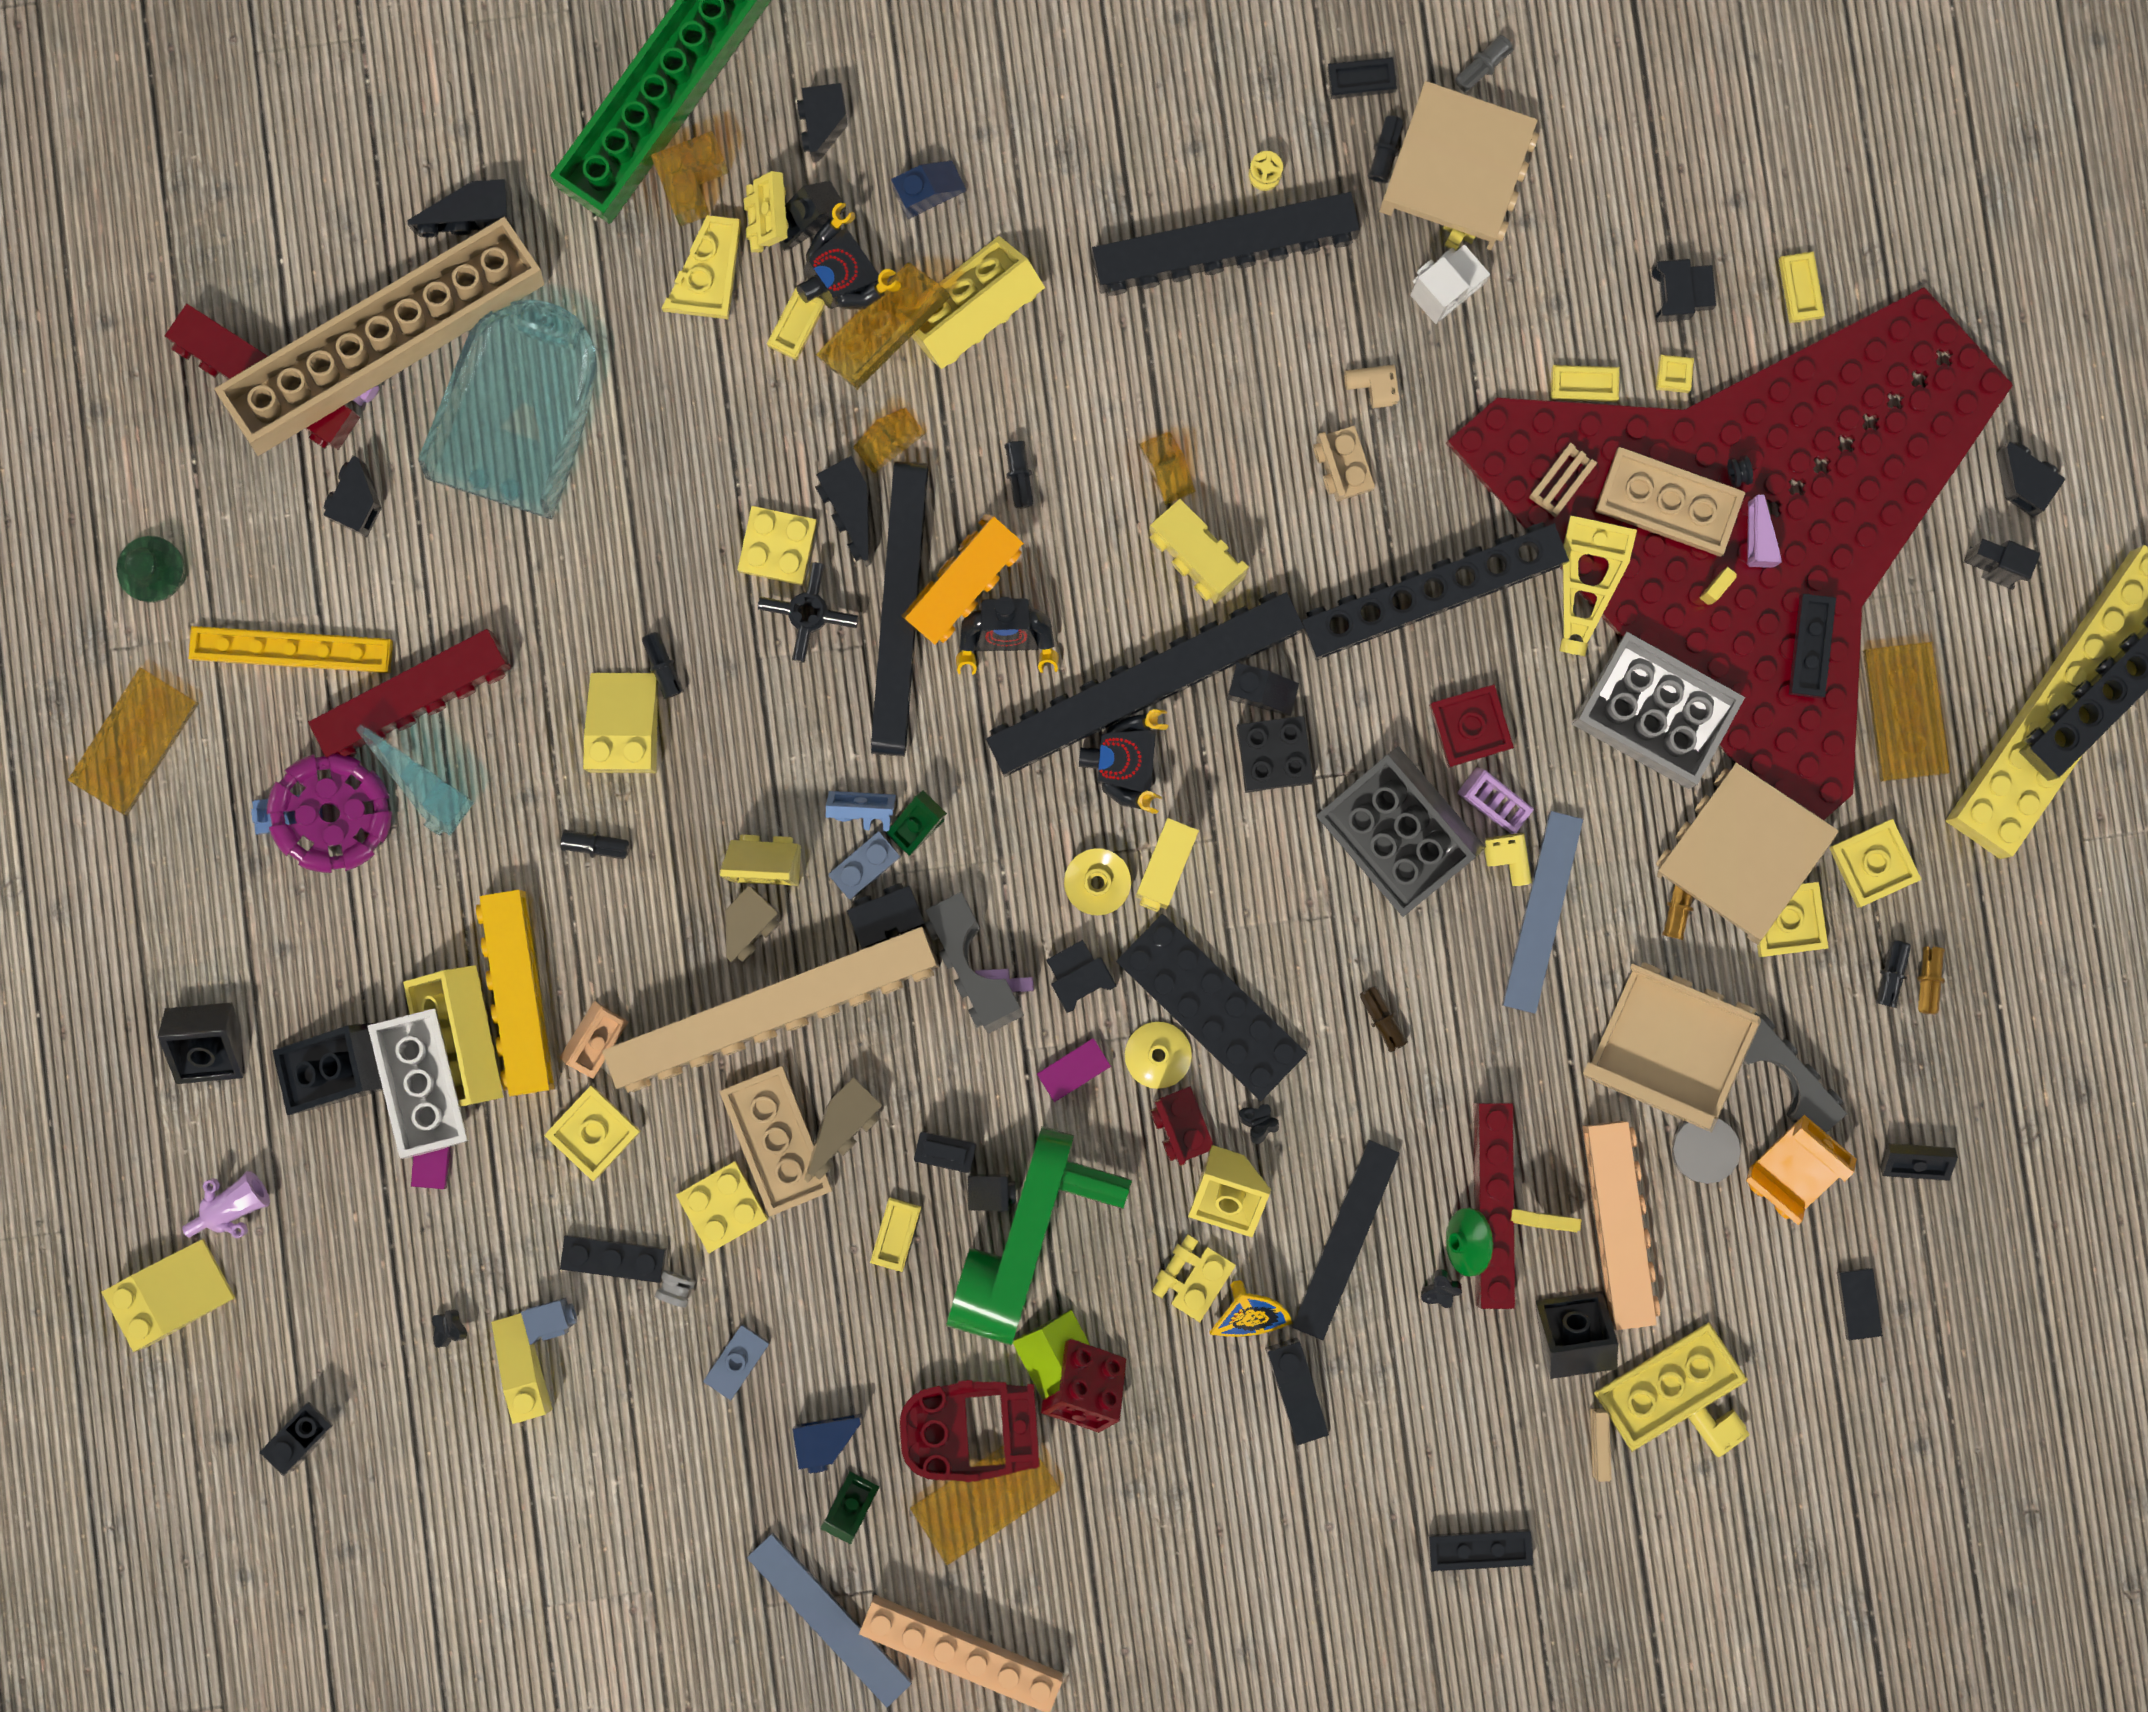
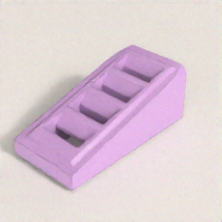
M1756 495L1748 502L1747 565L1749 567H1775L1782 563L1781 554L1765 495Z
M1478 767L1474 769L1457 793L1510 834L1517 833L1534 810L1490 773ZM1486 782L1482 789L1479 791V793L1475 796V794L1483 785V783ZM1495 789L1497 792L1488 804L1483 803L1491 791ZM1504 797H1506L1508 800L1497 814L1495 812V809L1498 807V805L1501 803ZM1514 805L1518 806V810L1510 821L1507 822L1505 820L1506 816Z

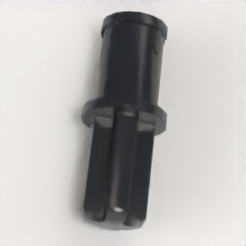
M1392 115L1385 118L1379 142L1374 144L1373 149L1376 152L1368 178L1377 183H1388L1394 157L1399 154L1397 146L1404 120Z
M1012 441L1004 445L1009 468L1006 477L1011 482L1014 507L1024 509L1033 505L1029 477L1032 475V470L1028 469L1025 441Z
M653 632L642 637V643L652 665V668L649 670L654 672L663 698L668 699L683 693L684 690L673 666L675 661L669 659L660 634Z
M564 829L561 837L562 851L568 850L590 854L591 858L599 855L626 859L629 853V841L599 836V832L587 834Z
M1899 940L1891 942L1885 969L1880 970L1883 976L1875 1003L1897 1008L1903 979L1907 980V976H1904L1911 949L1909 943Z

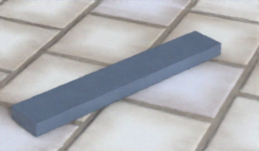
M1550 811L1548 814L1502 1006L1536 1014L1583 823L1581 818Z
M773 1532L747 1556V1559L886 1708L912 1684L911 1679L875 1641L859 1635L861 1626Z

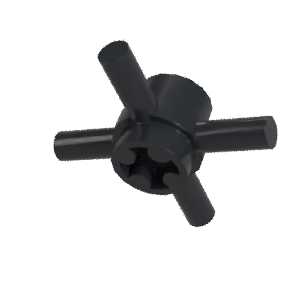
M817 562L811 563L806 592L796 595L791 602L761 596L758 602V610L788 615L792 625L798 630L792 660L805 663L811 633L820 630L826 623L857 628L859 615L828 610L826 602L819 596L825 565ZM804 604L813 606L814 609H818L817 616L810 615L808 621L802 620L801 607Z

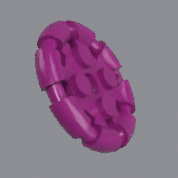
M338 753L328 758L325 756L315 757L313 754L291 764L284 770L286 774L281 781L274 783L267 803V814H270L272 824L269 830L280 851L286 857L290 855L299 861V866L320 873H332V870L342 868L348 871L367 862L375 855L373 851L379 843L384 844L392 820V811H388L387 799L390 797L380 777L373 770L368 771L360 765V760L351 756L344 757ZM330 769L331 779L324 778L318 781L317 771ZM351 775L362 782L356 790L345 783ZM297 782L305 787L299 797L290 791ZM373 802L375 813L364 815L365 807L363 803ZM326 804L335 805L340 813L339 818L334 822H325L320 817V808ZM295 812L296 824H286L284 813ZM360 828L369 834L363 843L354 839ZM303 836L314 843L308 851L297 844ZM341 845L342 855L330 857L328 846Z

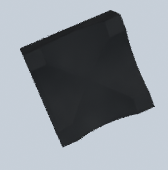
M1304 716L1237 725L1245 793L1310 785L1313 783Z

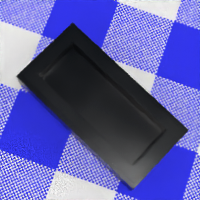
M1393 57L1330 63L1327 66L1331 99L1396 93L1397 91Z
M1864 1268L1836 1272L1846 1340L1883 1336L1873 1269Z

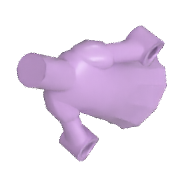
M246 1171L241 1178L216 1197L215 1191L220 1188L218 1180L211 1178L205 1181L203 1184L205 1196L199 1205V1217L182 1226L184 1234L190 1238L205 1228L217 1233L226 1231L235 1238H240L247 1234L248 1229L244 1223L240 1222L235 1225L231 1221L257 1209L269 1206V1194L257 1175L251 1171Z

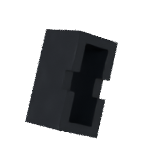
M898 883L884 889L885 895L872 900L871 895L852 902L854 908L847 910V913L862 949L888 940L886 933L898 929V932L903 934L925 925L910 886L903 888L902 883Z

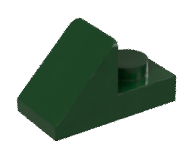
M922 790L914 797L886 834L910 856L944 822V817L947 813Z
M850 1471L820 1529L851 1545L880 1486Z

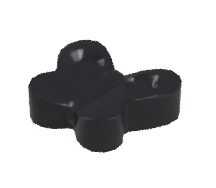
M1262 1104L1258 1109L1243 1108L1239 1111L1240 1122L1251 1127L1250 1137L1251 1141L1255 1144L1262 1143L1268 1133H1274L1279 1130V1121L1271 1117V1107L1268 1104Z
M1438 1269L1434 1273V1284L1428 1285L1421 1290V1300L1427 1304L1439 1303L1444 1308H1450L1453 1305V1296L1462 1294V1284L1459 1281L1451 1280L1450 1275L1444 1269Z
M447 1310L445 1314H438L432 1317V1324L435 1327L433 1342L436 1348L448 1346L451 1340L459 1341L466 1339L467 1330L459 1321L460 1315L458 1310Z

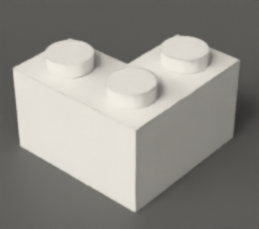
M1464 244L1457 251L1454 248L1449 249L1436 263L1431 259L1417 272L1418 276L1413 280L1415 285L1410 295L1430 319L1437 324L1487 282L1490 273Z

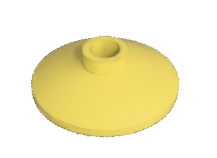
M1106 849L1086 850L1078 854L1068 865L1064 877L1065 892L1070 902L1083 913L1095 916L1106 915L1120 908L1126 901L1131 889V875L1126 863L1117 854ZM1098 876L1104 880L1102 888L1095 889L1092 887L1091 880L1094 877Z
M1147 1023L1135 1030L1126 1044L1125 1063L1128 1071L1137 1082L1149 1088L1163 1089L1175 1085L1186 1075L1191 1064L1192 1052L1187 1037L1180 1029L1169 1023ZM1155 1049H1162L1164 1051L1165 1058L1163 1061H1154L1152 1053Z

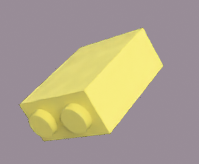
M1167 818L1135 896L1141 899L1140 906L1158 912L1160 907L1167 909L1199 830Z

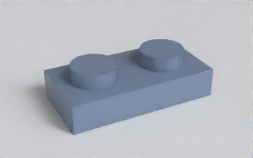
M878 831L830 872L828 876L851 901L901 857Z

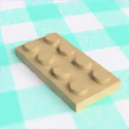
M1619 447L1613 458L1595 512L1721 557L1724 555L1745 492Z
M783 1066L719 1091L769 1217L833 1191L827 1174L820 1180L816 1176L809 1182L804 1180L815 1144Z

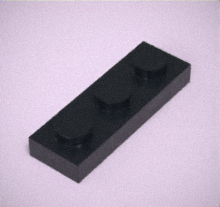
M1802 594L1799 597L1789 695L1820 699L1826 695L1836 598L1811 594Z
M565 1235L560 1270L661 1283L667 1248Z
M1529 1529L1427 1535L1429 1568L1431 1571L1533 1566L1532 1538Z

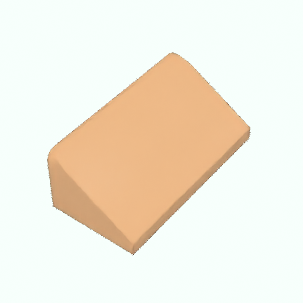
M594 1001L561 1053L560 1059L566 1065L594 1079L605 1061L602 1050L615 1045L627 1026L628 1021Z

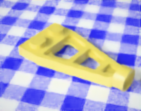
M1570 516L1563 543L1569 562L1563 565V638L1559 651L1586 656L1587 643L1630 562L1637 532L1636 529ZM1584 554L1603 557L1609 563V569L1602 582L1598 585H1586L1579 579L1578 560ZM1577 591L1594 593L1597 596L1593 612L1586 619L1576 617L1573 613L1574 596ZM1577 634L1582 638V641L1569 640V638Z

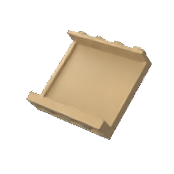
M1425 81L1379 212L1392 216L1394 209L1415 215L1489 241L1487 249L1492 250L1496 240L1503 241L1509 222L1504 221L1506 211L1512 212L1516 204L1519 192L1513 190L1516 182H1523L1529 163L1525 162L1524 158L1527 151L1533 153L1539 133L1534 132L1538 119Z
M1735 763L1731 770L1725 767L1714 782L1718 788L1712 797L1705 795L1694 810L1699 815L1694 822L1690 824L1686 821L1675 837L1679 842L1673 851L1667 848L1656 863L1660 867L1657 877L1660 879L1662 877L1666 878L1748 934L1747 938L1759 945L1835 839L1839 830L1738 763Z
M1642 962L1641 967L1632 964L1630 967L1632 970L1592 1062L1587 1063L1583 1075L1587 1079L1712 1133L1761 1023L1760 1017L1755 1015L1757 1010L1741 1002H1737L1736 1006L1723 1002L1724 996L1710 989H1705L1704 993L1692 989L1693 983L1674 975L1672 980L1660 975L1661 970L1648 963Z

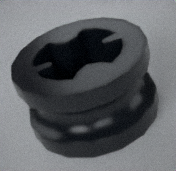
M1742 455L1740 460H1736L1734 457L1729 458L1727 468L1732 486L1734 488L1740 487L1742 482L1746 485H1751L1753 483V469L1749 457Z

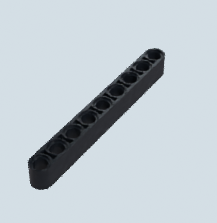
M894 461L871 738V754L905 757L916 629L902 615L919 595L928 463Z

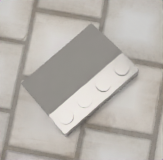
M1626 632L1588 693L1572 725L1683 787L1690 789L1698 785L1745 697Z

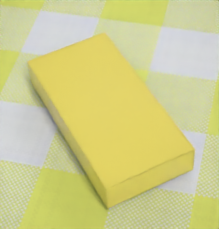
M1814 251L1781 256L1778 260L1789 323L1822 319L1825 314Z
M795 288L767 342V346L797 361L826 306L821 297L818 296L805 303Z
M1553 365L1551 367V400L1617 402L1619 400V367Z
M889 1197L870 1263L903 1272L922 1206Z
M1512 1209L1511 1221L1516 1224L1570 1232L1580 1231L1582 1219L1518 1209Z

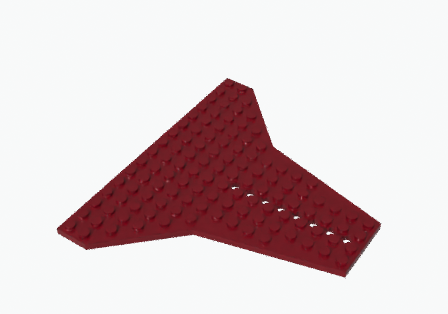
M1923 287L1684 410L1497 397L1452 436L1446 444L1486 489L1498 498L1524 529L1540 522H1545L1546 526L1555 523L1562 543H1564L1570 516L1636 529L1637 532L1630 562L1601 617L1621 639L1628 632L1744 696L1745 699L1719 745L1720 748L1734 763H1738L1808 811L1825 820L1853 795L1862 607L2004 400L2013 384L1928 290ZM1937 351L1941 353L1946 352L1949 355V366L1945 363L1939 366L1936 363L1938 359ZM1913 372L1918 375L1922 374L1925 377L1924 382L1926 385L1924 388L1921 385L1916 387L1912 385L1911 382L1914 380ZM1888 394L1900 397V409L1896 406L1890 409L1887 406L1890 400L1887 396ZM1864 415H1867L1869 418L1873 416L1876 419L1875 425L1877 429L1875 431L1872 428L1867 430L1863 428L1862 425L1865 423ZM1839 437L1849 438L1852 441L1851 447L1853 449L1851 452L1847 449L1841 452L1838 449L1840 445ZM1572 443L1576 446L1575 449L1579 452H1584L1587 458L1593 459L1597 464L1560 513L1554 517L1530 499L1529 496L1568 445ZM1621 447L1730 487L1733 486L1728 475V459L1734 457L1736 460H1740L1742 455H1747L1753 469V483L1746 485L1742 482L1741 486L1736 488L1744 491L1745 495L1724 555L1720 557L1595 512L1616 450ZM1569 455L1539 496L1543 499L1546 498L1575 458ZM1815 458H1818L1820 461L1824 459L1827 462V474L1823 471L1818 473L1814 471L1813 468L1816 466ZM1580 463L1550 502L1551 505L1555 507L1585 468L1583 464ZM1790 480L1800 481L1803 484L1802 490L1804 493L1802 496L1799 493L1792 495L1789 492V489L1792 487L1789 483ZM1756 495H1765L1766 501H1769L1771 504L1775 502L1779 506L1777 509L1778 517L1773 514L1770 515L1782 563L1775 567H1749L1747 565L1748 502ZM1589 554L1582 555L1578 560V576L1580 581L1590 586L1600 584L1609 569L1607 559ZM1729 567L1737 574L1736 579L1716 602L1709 605L1700 599V596L1718 574ZM1579 591L1594 608L1597 596L1594 593ZM1802 594L1836 598L1826 695L1822 699L1789 695L1799 597Z

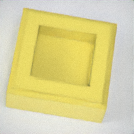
M1660 355L1656 390L1689 393L1692 385L1694 358Z
M1729 567L1725 568L1704 591L1700 599L1708 605L1716 602L1736 579L1737 574Z

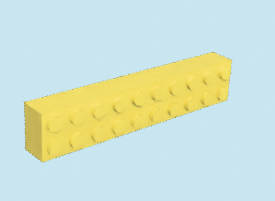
M2146 545L2128 553L1945 820L1999 859L2014 856L2079 761L2078 759L2060 778L2047 781L2019 753L2026 745L2024 739L2035 728L2040 727L2043 729L2051 721L2047 716L2061 703L2067 705L2074 698L2071 692L2084 680L2087 679L2090 682L2098 674L2095 668L2107 657L2111 656L2114 658L2121 651L2118 646L2126 637L2133 632L2137 635L2145 627L2142 622L2148 616V547ZM2128 660L2126 664L2127 671L2132 676H2135L2136 666L2132 661ZM2104 684L2103 694L2107 699L2111 700L2113 690L2109 685ZM2081 707L2079 709V717L2084 723H2088L2089 713L2085 708ZM2057 730L2055 741L2059 746L2064 747L2066 738L2061 731Z

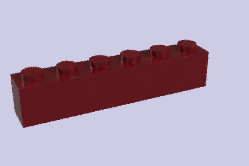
M187 303L164 335L173 343L171 350L186 360H189L192 355L201 361L198 367L214 378L221 374L227 379H231L268 357V355ZM343 405L305 429L311 432L308 438L324 449L331 445L339 450L360 417L353 410Z
M485 629L308 721V724L326 758L337 753L344 757H354L357 754L356 749L366 744L374 746L381 743L387 738L386 734L396 728L398 731H402L417 723L415 718L425 713L433 715L447 707L445 703L456 697L458 700L471 696L476 692L475 687L487 681L488 684H493L500 681L506 676L505 672L512 667L494 633L489 629Z
M1473 1103L1474 1209L1478 1210L1486 1218L1493 1238L1491 1260L1487 1268L1481 1274L1475 1276V1306L1480 1309H1515L1514 1223L1511 1221L1512 1209H1514L1513 1103Z

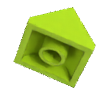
M1072 1309L1013 1340V1345L1042 1400L1060 1389L1065 1342L1069 1339H1074L1090 1345Z

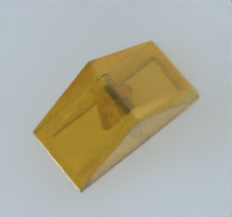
M906 407L877 419L853 446V449L874 474L926 433Z
M1170 431L1139 444L1165 505L1196 492L1185 456Z

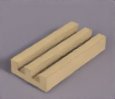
M1572 443L1568 445L1529 496L1530 499L1554 517L1560 513L1597 464L1593 459L1587 458L1584 452H1579L1575 449L1576 446ZM1569 455L1575 458L1546 498L1543 499L1539 496ZM1580 463L1583 464L1585 468L1555 507L1551 505L1550 502Z
M1590 1408L1592 1477L1598 1482H1610L1612 1477L1609 1413L1602 1408Z

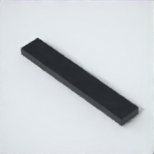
M1368 1139L1296 1313L1292 1328L1322 1341L1324 1340L1400 1152Z

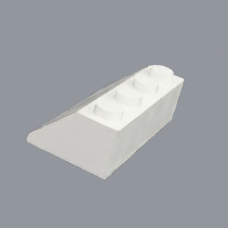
M436 1009L368 1025L399 1158L406 1159L468 1141Z

